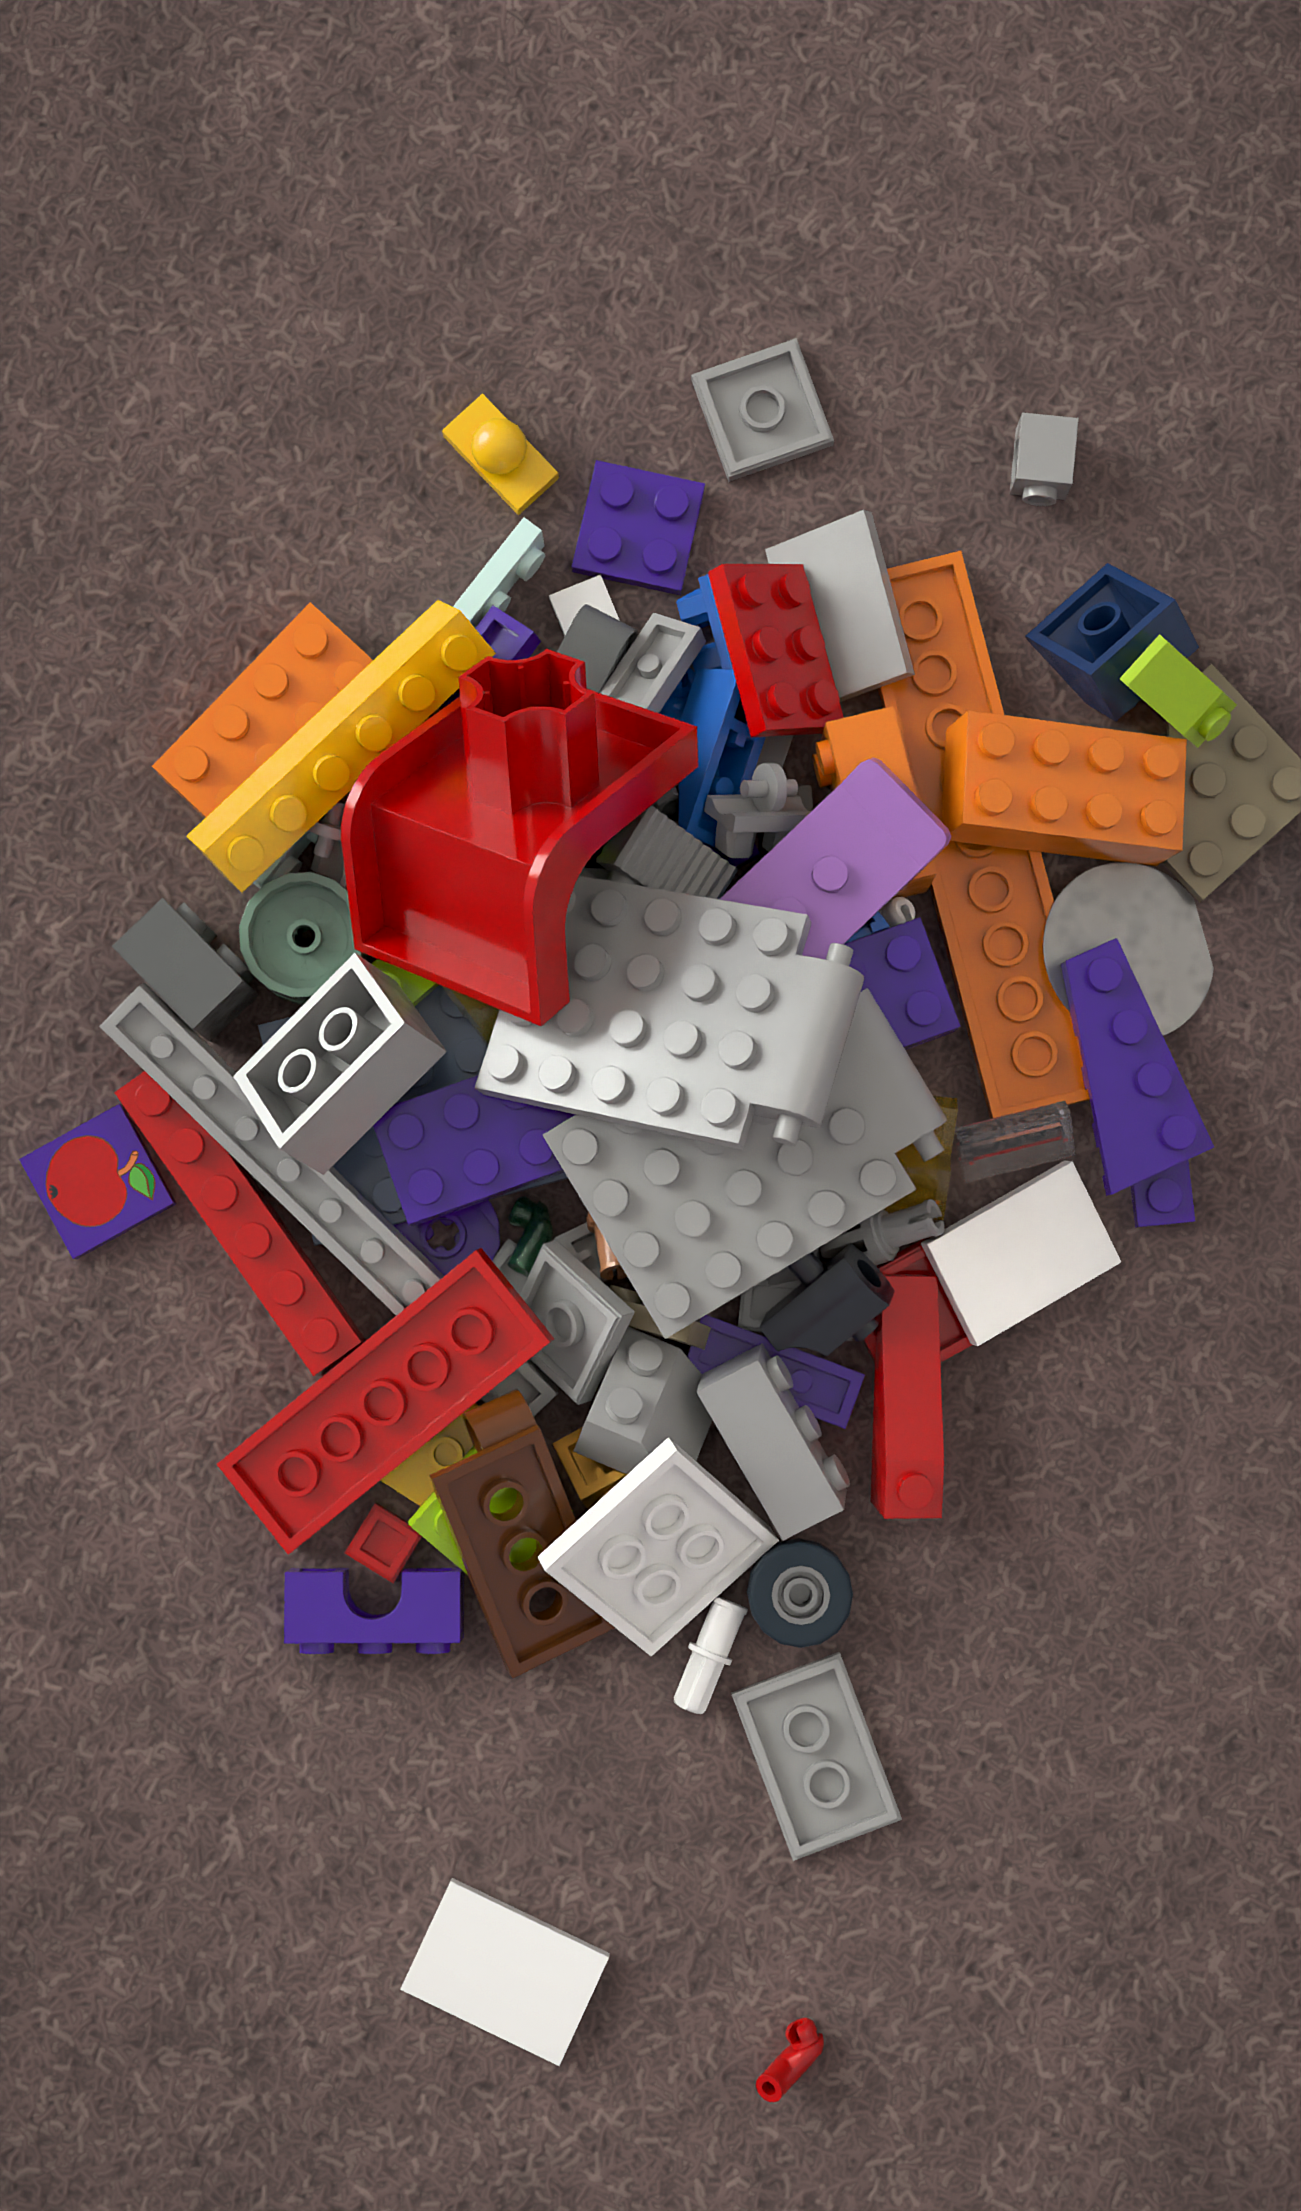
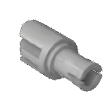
M932 1199L890 1214L885 1210H881L847 1230L844 1234L842 1233L819 1247L821 1257L832 1259L851 1243L863 1252L876 1266L893 1261L899 1251V1246L943 1234L944 1222L934 1223L932 1220L941 1217V1211Z

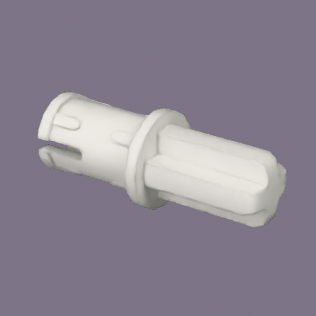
M719 1596L713 1600L696 1643L690 1642L688 1646L692 1650V1654L674 1695V1703L679 1707L696 1714H703L706 1711L724 1664L731 1665L732 1659L728 1657L743 1617L747 1614V1608Z

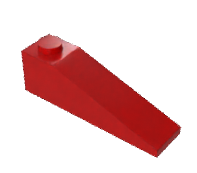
M883 1274L895 1292L890 1306L877 1315V1322L879 1324L876 1327L870 1502L884 1519L942 1518L944 1444L938 1276Z

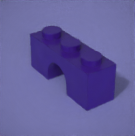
M291 1568L285 1572L284 1644H299V1653H334V1643H358V1653L385 1654L392 1652L393 1643H416V1653L441 1654L451 1652V1643H460L464 1638V1571L460 1568H406L402 1571L400 1601L394 1610L385 1614H370L355 1604L349 1590V1568Z

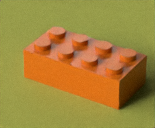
M310 602L152 767L166 783L206 818L373 660Z
M968 710L946 729L941 822L949 829L951 834L950 841L1157 866L1183 851L1187 739Z

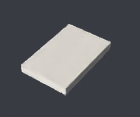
M1065 1160L944 1229L942 1235L932 1236L921 1242L970 1344L975 1346L983 1344L1121 1263L1073 1161Z
M452 1878L400 1990L560 2066L606 1966L610 1953Z

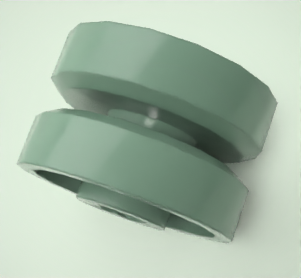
M313 872L287 873L264 884L248 901L239 925L240 951L250 972L280 999L303 1006L354 953L369 963L373 959L372 956L354 948L347 890L336 880ZM312 930L315 933V940L312 945L306 948L298 947L296 943L304 941L302 933Z

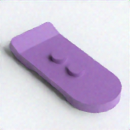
M873 757L861 762L836 789L726 892L720 900L808 915L811 920V927L802 955L826 960L830 944L839 943L844 945L949 844L951 834L949 829L881 760Z

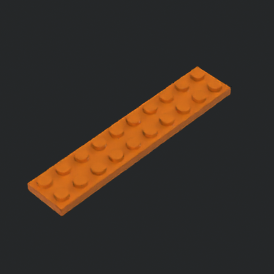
M961 551L887 569L915 675L878 688L883 708L894 706L917 797L940 821L942 819L946 729L968 710L1005 715ZM949 841V844L933 859L937 875L930 885V890L991 1124L1090 1100L1089 1092L1085 1090L1081 1071L1083 1062L1078 1037L1074 1035L1071 1014L1056 995L1050 983L1044 962V929L1054 899L1041 852Z

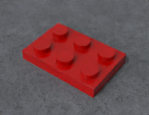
M721 564L710 570L708 576L751 738L823 734L826 722L844 718L803 564Z

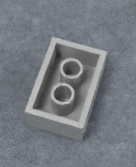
M354 953L233 1077L278 1148L324 1175L447 1051L400 985L384 972Z

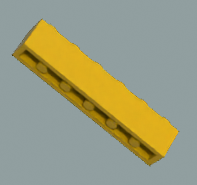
M437 600L186 837L242 893L351 791L361 772L374 758L420 726L459 689L458 677L485 657H493L496 653L460 610Z

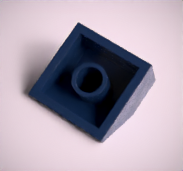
M1109 563L1102 567L1025 636L1030 644L1087 705L1115 722L1134 708L1141 700L1120 678L1159 634L1185 658L1191 656L1199 648L1175 599Z

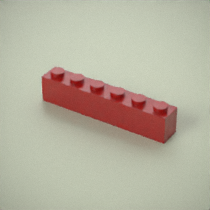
M142 1072L114 1092L313 1376H322L366 1341L365 1337L248 1171L147 1072Z

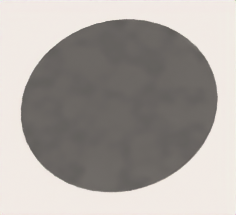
M1117 862L1094 867L1073 879L1053 903L1047 917L1043 936V954L1046 971L1050 983L1062 1004L1070 1012L1061 963L1117 938L1162 1035H1166L1179 1028L1194 1015L1202 1004L1209 990L1214 970L1194 898L1180 883L1169 875L1152 867L1137 863Z

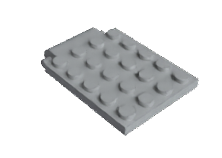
M579 875L569 900L565 923L570 1002L542 1026L499 1010L475 1089L486 1096L744 1150L753 1116L755 1115L778 1120L772 1139L785 1145L796 1146L802 1125L818 1129L821 1127L864 982V976L859 971L849 967L853 949L846 945L831 943L826 960L802 955L811 927V920L806 914Z
M868 988L860 992L821 1127L818 1129L802 1125L796 1146L785 1145L772 1139L778 1120L755 1115L753 1116L744 1150L580 1115H574L543 1134L544 1139L665 1339L916 1190L897 1158L896 1152L913 1143L925 1162L945 1150L933 1130L944 1124L947 1118Z

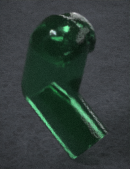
M521 1196L518 1197L512 1208L508 1220L512 1225L523 1228L524 1231L507 1265L515 1272L528 1277L543 1244L551 1242L553 1229L548 1207L541 1201L536 1204L529 1198Z

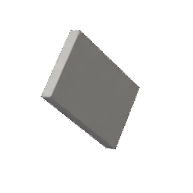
M861 510L765 549L769 564H803L840 702L915 675L872 512Z
M840 1652L731 1692L793 1861L902 1820Z

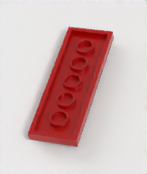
M481 1247L459 1263L216 1465L289 1555L555 1338Z

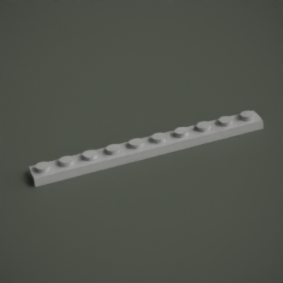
M145 983L140 984L99 1026L395 1315H398L444 1277L333 1166L322 1175L280 1150L233 1077L237 1072ZM529 1359L481 1399L489 1402L514 1389H518L534 1417L558 1394L559 1387Z

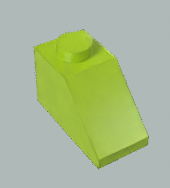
M1160 634L1120 678L1124 684L1197 748L1205 740L1211 741L1223 732L1231 720L1230 712L1237 706L1233 700Z

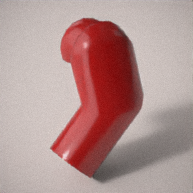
M801 2018L788 2025L785 2035L791 2045L786 2047L756 2080L757 2092L764 2100L768 2102L779 2101L823 2052V2034L817 2033L816 2024L813 2020Z

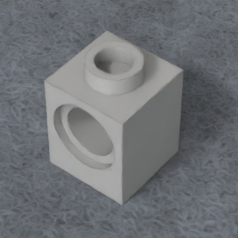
M1022 412L1015 432L1010 484L1011 495L1023 496V502L1035 506H1050L1056 503V499H1066L1073 483L1079 418Z

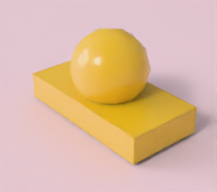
M483 393L442 430L443 437L518 516L559 479V473L530 444L520 427L509 421Z

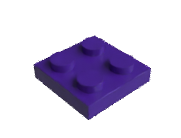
M596 460L573 558L572 572L592 577L601 574L602 579L681 596L704 496L705 483Z

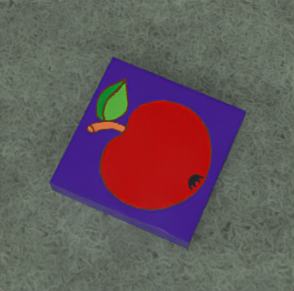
M121 1104L110 1108L19 1159L71 1257L76 1260L177 1204L124 1106Z

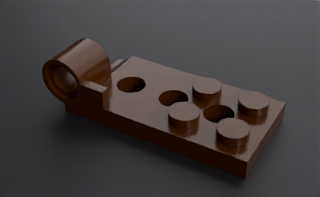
M514 1389L463 1413L466 1429L477 1453L429 1475L434 1492L503 1663L512 1678L615 1628L548 1574L538 1559V1556L570 1528L576 1520L541 1429L536 1424L528 1404L518 1389ZM503 1488L516 1489V1501L508 1511L503 1513H493L490 1511V1500L498 1490ZM523 1538L536 1539V1550L531 1558L521 1563L510 1561V1550L517 1541ZM546 1587L556 1590L555 1600L549 1608L540 1612L529 1610L530 1599L536 1591Z

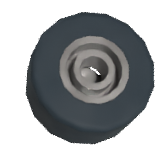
M800 1538L778 1542L756 1561L750 1571L747 1586L752 1616L765 1634L783 1645L804 1648L822 1644L839 1632L850 1615L853 1591L849 1573L837 1555L819 1542Z

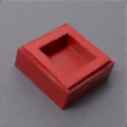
M375 1503L346 1549L345 1554L391 1583H395L422 1536L407 1521Z

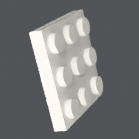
M668 1437L538 1556V1559L548 1574L647 1654L652 1656L779 1540L770 1526Z

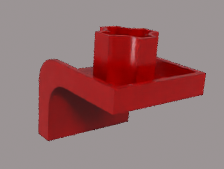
M549 649L533 657L520 660H502L487 656L458 677L460 697L386 749L364 768L349 793L341 823V844L355 950L538 1026L544 1025L570 1002L565 923L569 900L582 869L602 845L698 767L697 726L587 689L585 662Z

